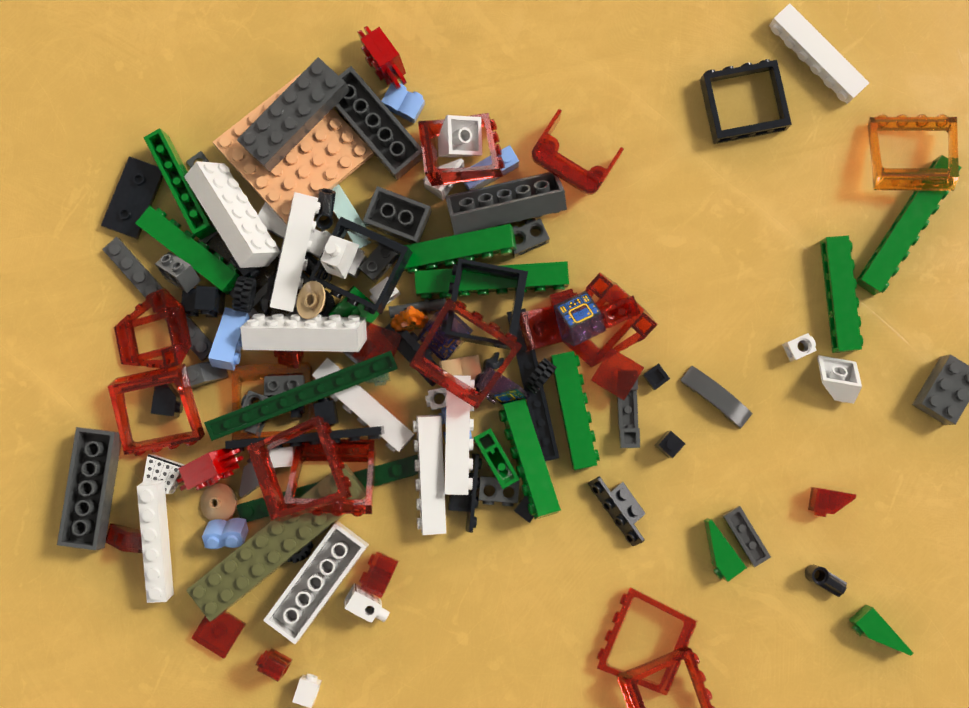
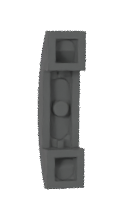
M691 366L680 380L693 392H697L726 415L725 417L740 429L753 414L730 392L694 366Z
M637 370L618 371L617 408L620 448H640Z

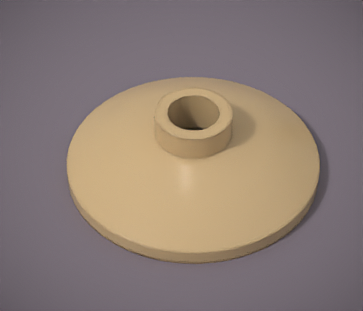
M309 281L300 289L296 307L302 318L313 319L323 309L325 303L323 285L317 281Z
M222 483L207 487L200 500L202 513L210 521L215 519L228 520L234 514L237 507V498L233 489ZM214 500H217L216 506H214Z

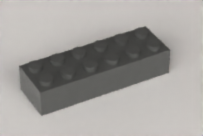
M317 57L237 141L271 172L350 90L346 82Z
M350 66L339 75L346 82L350 91L334 108L355 133L370 147L374 155L397 181L425 158L424 150L352 66Z
M557 171L445 196L454 235L512 222H520L525 219L537 218L542 215L567 210L565 191Z
M76 427L57 545L89 550L105 548L123 432Z

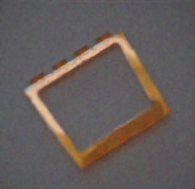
M902 114L897 117L879 115L878 117L869 118L868 135L873 190L954 191L959 178L957 117H947L944 114L937 117H927L924 114L917 117H907ZM877 131H947L948 169L884 168L881 162Z
M310 363L235 366V370H231L232 411L241 408L242 382L264 380V376L304 375L305 383L313 380ZM315 401L308 404L310 423L308 429L262 432L260 437L318 432L313 405ZM240 430L232 433V440L259 438L248 433H241Z

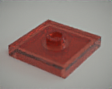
M552 306L521 312L519 322L528 351L563 342Z
M367 321V340L359 352H354L353 357L364 361L390 350L393 357H395L402 339L401 334Z
M610 348L591 381L624 401L644 367L615 349Z
M227 611L211 622L204 616L191 639L225 659L247 623Z

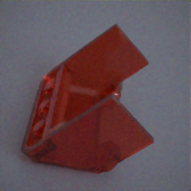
M558 109L534 146L531 154L532 160L581 192L593 195L606 181L620 159L624 148L620 147L607 169L602 166H594L587 171L558 153L559 142L555 137L551 136V133L560 121L562 110Z

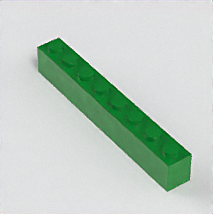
M944 155L939 156L932 162L856 280L857 285L873 295L880 292L883 293L888 288L889 279L894 277L899 271L898 265L908 257L910 253L908 251L909 248L919 240L920 236L918 234L928 226L930 222L928 220L929 217L939 209L940 205L938 203L948 195L950 191L948 189L949 186L954 184L959 178L958 172L962 168Z
M568 261L501 265L503 267L528 271L524 293L529 289H534L535 292H544L546 288L562 291L565 290V287L569 286ZM453 269L414 271L417 297L420 296V299H431L434 295H439V298L451 297V294H448L450 282L454 283L455 276L452 275ZM462 270L458 296L467 297L470 296V293L484 296L489 295V292L508 294V291L516 290L517 280Z

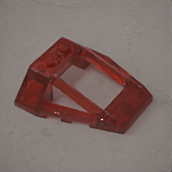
M600 272L586 287L584 293L587 292L591 299L594 294L599 297V300L595 303L599 310L608 302L627 321L601 349L581 331L591 319L573 328L569 327L563 342L590 367H593L645 339L658 324L646 309L625 290ZM582 306V307H580V308H577V311H576V312H578V311H580V310H582V309H585V308H587V307H586V306ZM631 327L636 331V333L615 346Z
M162 288L148 294L145 297L146 300L135 307L136 310L126 315L114 327L121 364L170 369L181 365L191 348L192 343L184 307L166 288ZM151 307H152L153 313H156V314H152V315H148V316H145V317L138 318V317H140L142 314H144L147 310H149ZM166 319L171 346L139 354L134 327ZM160 356H162V359H163V360H148V359H152V358H156V357H160Z

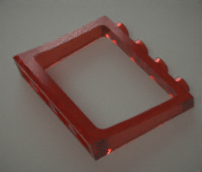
M489 113L470 116L481 117V127L485 126L492 164L488 166L439 169L435 138L439 136L445 119L418 122L424 172L431 186L503 177L502 168H505L502 157H499L502 155L501 147L497 144L500 142L497 131H494L497 130L495 120L491 119Z
M447 299L409 366L477 409L522 345L516 341L517 337L509 332L504 334L499 331L500 326L490 321L488 324L482 320L484 316L476 311L471 313L466 310L467 305L459 300L454 302L451 299ZM449 310L459 314L511 349L509 355L481 392L468 386L424 356Z
M185 363L118 377L108 385L124 455L134 453L135 456H140L148 450L156 453L161 451L163 447H168L171 450L184 443L186 446H191L204 437L205 433L196 407ZM175 383L192 431L135 442L132 438L124 393Z
M316 416L283 432L247 446L272 521L283 522L352 497L349 490L351 481L347 476H344L342 469L345 468L342 459L337 457L335 451L338 450V446L334 440H331L329 435L332 432L331 427L320 416ZM316 428L338 490L334 494L288 509L269 456V450Z
M328 439L321 440L322 444L310 445L309 441L302 442V446H296L283 501L284 512H292L294 515L312 513L316 516H320L323 513H332L334 516L352 514L356 517L363 514H372L376 461L375 440L360 439L348 441V439H341V442L329 443ZM303 462H367L366 497L362 500L294 498Z
M630 587L628 593L622 595L620 604L623 606L620 612L616 611L612 622L615 623L613 630L609 629L605 636V641H607L605 649L601 648L598 653L597 659L600 661L597 669L667 696L698 620ZM635 597L684 622L660 683L626 672L608 663Z
M687 646L616 675L627 707L646 708L637 685L638 681L684 659L701 708H715L710 702L713 698L712 694L704 685L706 677L698 668L700 660L696 653Z

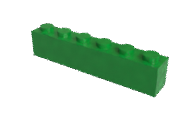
M159 128L143 137L193 235L202 240L215 233L217 229L184 177L188 172L169 135Z
M149 206L135 224L176 256L189 263L194 270L228 295L235 287L237 278L240 276L237 273L239 270L231 263L228 266L223 263L224 258L217 252L214 254L208 251L210 247L204 242H196L194 240L196 236L187 229L185 232L179 229L182 225L173 218L170 221L166 219L167 214L160 208L155 210Z
M511 224L404 245L413 252L404 271L414 274V271H420L419 269L423 268L434 270L438 268V265L453 266L458 262L459 258L475 261V258L482 257V259L494 257L493 254L501 253V255L511 254L513 250H517L513 227Z
M849 235L826 237L820 241L832 353L862 350L863 337L860 335L859 328L861 327V318L858 316L857 310L859 300L855 293L857 281L853 275L855 263L851 258L853 245L849 240Z
M574 351L551 355V363L557 367L553 373L572 468L577 470L597 466V461H600L598 450H594L593 442H596L594 430L590 431L589 423H592L590 411L586 412L585 404H588L586 392H582L581 385H584L583 375L578 372V366H580L579 356L575 355Z
M525 398L505 403L500 408L499 418L505 424V437L511 443L510 453L517 462L516 472L523 481L522 491L529 500V513L531 516H534L535 520L557 514L561 509Z

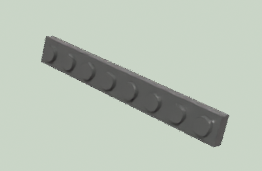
M115 237L102 250L197 357L204 361L209 356L213 343L185 312L181 311V307L120 238Z

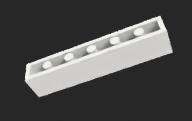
M788 4L770 23L769 27L772 32L778 35L785 45L792 49L798 58L805 62L811 71L818 75L824 84L837 94L841 101L848 104L869 84L791 4Z
M297 192L293 194L269 307L290 312L297 308V291L302 288L304 278H301L302 270L306 271L308 263L305 255L306 251L310 252L312 240H309L310 232L314 233L316 221H313L314 214H318L320 209V202H317V197Z
M265 202L258 217L266 226L267 231L284 239L287 225ZM315 229L314 233L310 232L309 240H312V245L308 253L320 258L331 233L323 229L321 231ZM359 248L348 271V274L356 279L361 271L359 267L367 259L364 255L365 252Z
M327 358L312 376L317 379L341 370V368ZM359 384L329 395L335 401L338 399L344 403L342 407L350 414L354 412L359 416L357 420L363 426L367 424L370 427L384 426L385 434H381L379 437L387 441L385 445L393 452L396 450L401 452L415 436L409 428Z
M447 375L444 495H468V490H472L473 478H469V470H473V458H469V450H473V439H469L470 431H474V419H470V411H474V399H470V391H474L475 380H471V376Z
M439 414L416 416V421H413V432H417V440H414V452L418 453V460H414V465L419 479H415L416 491H419V498L416 499V508L420 510V518H417V529L421 530L422 535L446 534L442 418Z
M164 480L144 481L137 486L146 600L147 603L167 602L174 595L165 482Z

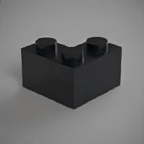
M196 286V289L192 288L188 293L182 290L181 311L187 313V316L199 317V314L206 315L208 318H218V315H223L226 293L217 287Z

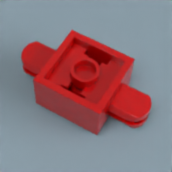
M366 26L364 30L367 35L362 30H359L357 33L363 45L361 50L366 56L365 59L369 66H373L376 70L375 74L379 80H384L387 85L393 83L396 89L400 88L397 79H399L402 85H405L407 82L403 75L406 74L400 54L382 29L378 27L371 32L369 27Z
M223 448L208 452L178 468L181 478L176 480L177 484L185 483L179 487L180 490L196 488L198 491L219 483L218 480L222 478L226 479L234 475L233 471L240 468L238 463L244 460L243 456L235 458L237 454L241 453L240 449L232 451V449Z

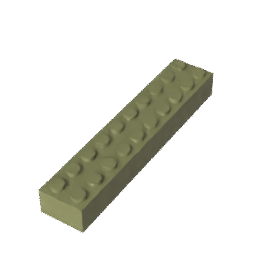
M341 464L186 591L210 622L217 619L370 495L347 464Z

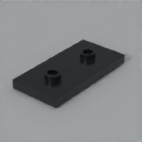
M129 156L101 226L139 239L142 228L135 223L146 209L152 206L163 179L158 166Z

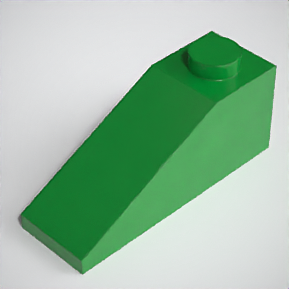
M491 428L473 438L502 489L520 480Z
M707 518L704 522L711 561L715 567L713 571L720 580L723 578L729 582L747 567L712 519Z
M865 605L849 619L853 624L851 628L859 636L863 635L910 656L914 654L873 607Z

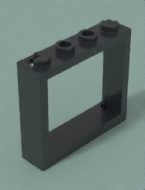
M765 59L757 64L745 63L741 67L736 68L728 66L720 71L708 70L699 80L713 144L786 131L792 125L777 60L770 61V59ZM769 71L780 119L721 130L711 82Z
M340 217L331 235L344 239L347 231L399 254L400 257L376 304L323 280L327 271L320 261L322 254L309 279L321 283L324 290L325 288L331 290L330 294L339 299L343 296L348 299V303L356 307L360 304L364 306L365 311L373 315L375 312L382 315L413 252L407 246Z
M459 258L458 264H454L452 270L455 281L454 283L450 282L448 294H452L451 302L447 301L445 313H448V319L443 320L441 331L445 332L444 338L514 350L528 271ZM462 270L517 280L507 341L451 331Z

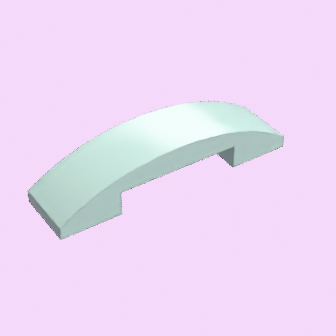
M338 184L332 189L336 192L334 213L338 219L343 217L366 228ZM347 231L353 243L359 244V249L371 243V241Z

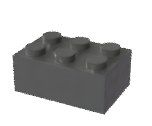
M377 186L364 216L363 223L366 227L414 244L420 242L432 211L428 205Z
M951 354L941 356L912 405L944 425H956L969 403V365Z

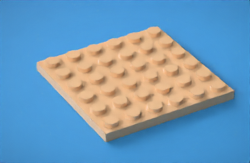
M301 74L213 141L214 146L286 225L294 192L318 198L319 189L327 188L332 190L374 156V152L333 108L271 172L237 141L254 121Z

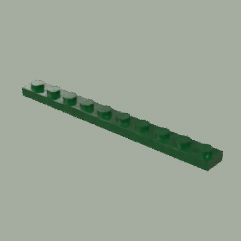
M390 350L204 422L211 441L394 371L398 367Z
M418 454L353 473L366 489L418 474V471H415L414 460H418ZM319 482L238 504L239 518L246 519V522L281 513Z

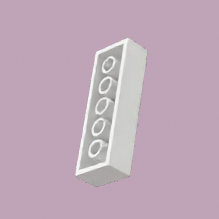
M196 161L184 177L239 267H268L281 252L276 242L268 233L266 226L261 222L257 212L249 203L247 196L239 187L238 182L232 176L228 166L225 163Z
M254 314L240 327L242 350L359 352L367 340L366 317H360L359 315H350L348 317L330 315L329 317H322V315L318 314L313 319H304L299 314L284 316L283 314H274L272 316Z
M339 521L336 522L263 621L293 644H296L369 544Z

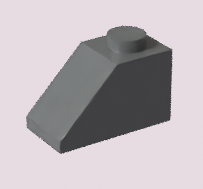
M210 362L198 363L181 369L185 386L190 389L229 378L227 369L212 367Z
M256 454L247 460L248 464L243 468L239 490L241 498L246 497L277 474L273 468H270V464L267 463L264 455L257 456Z

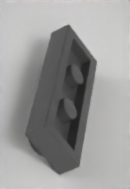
M737 506L722 515L753 567L771 558L741 506Z

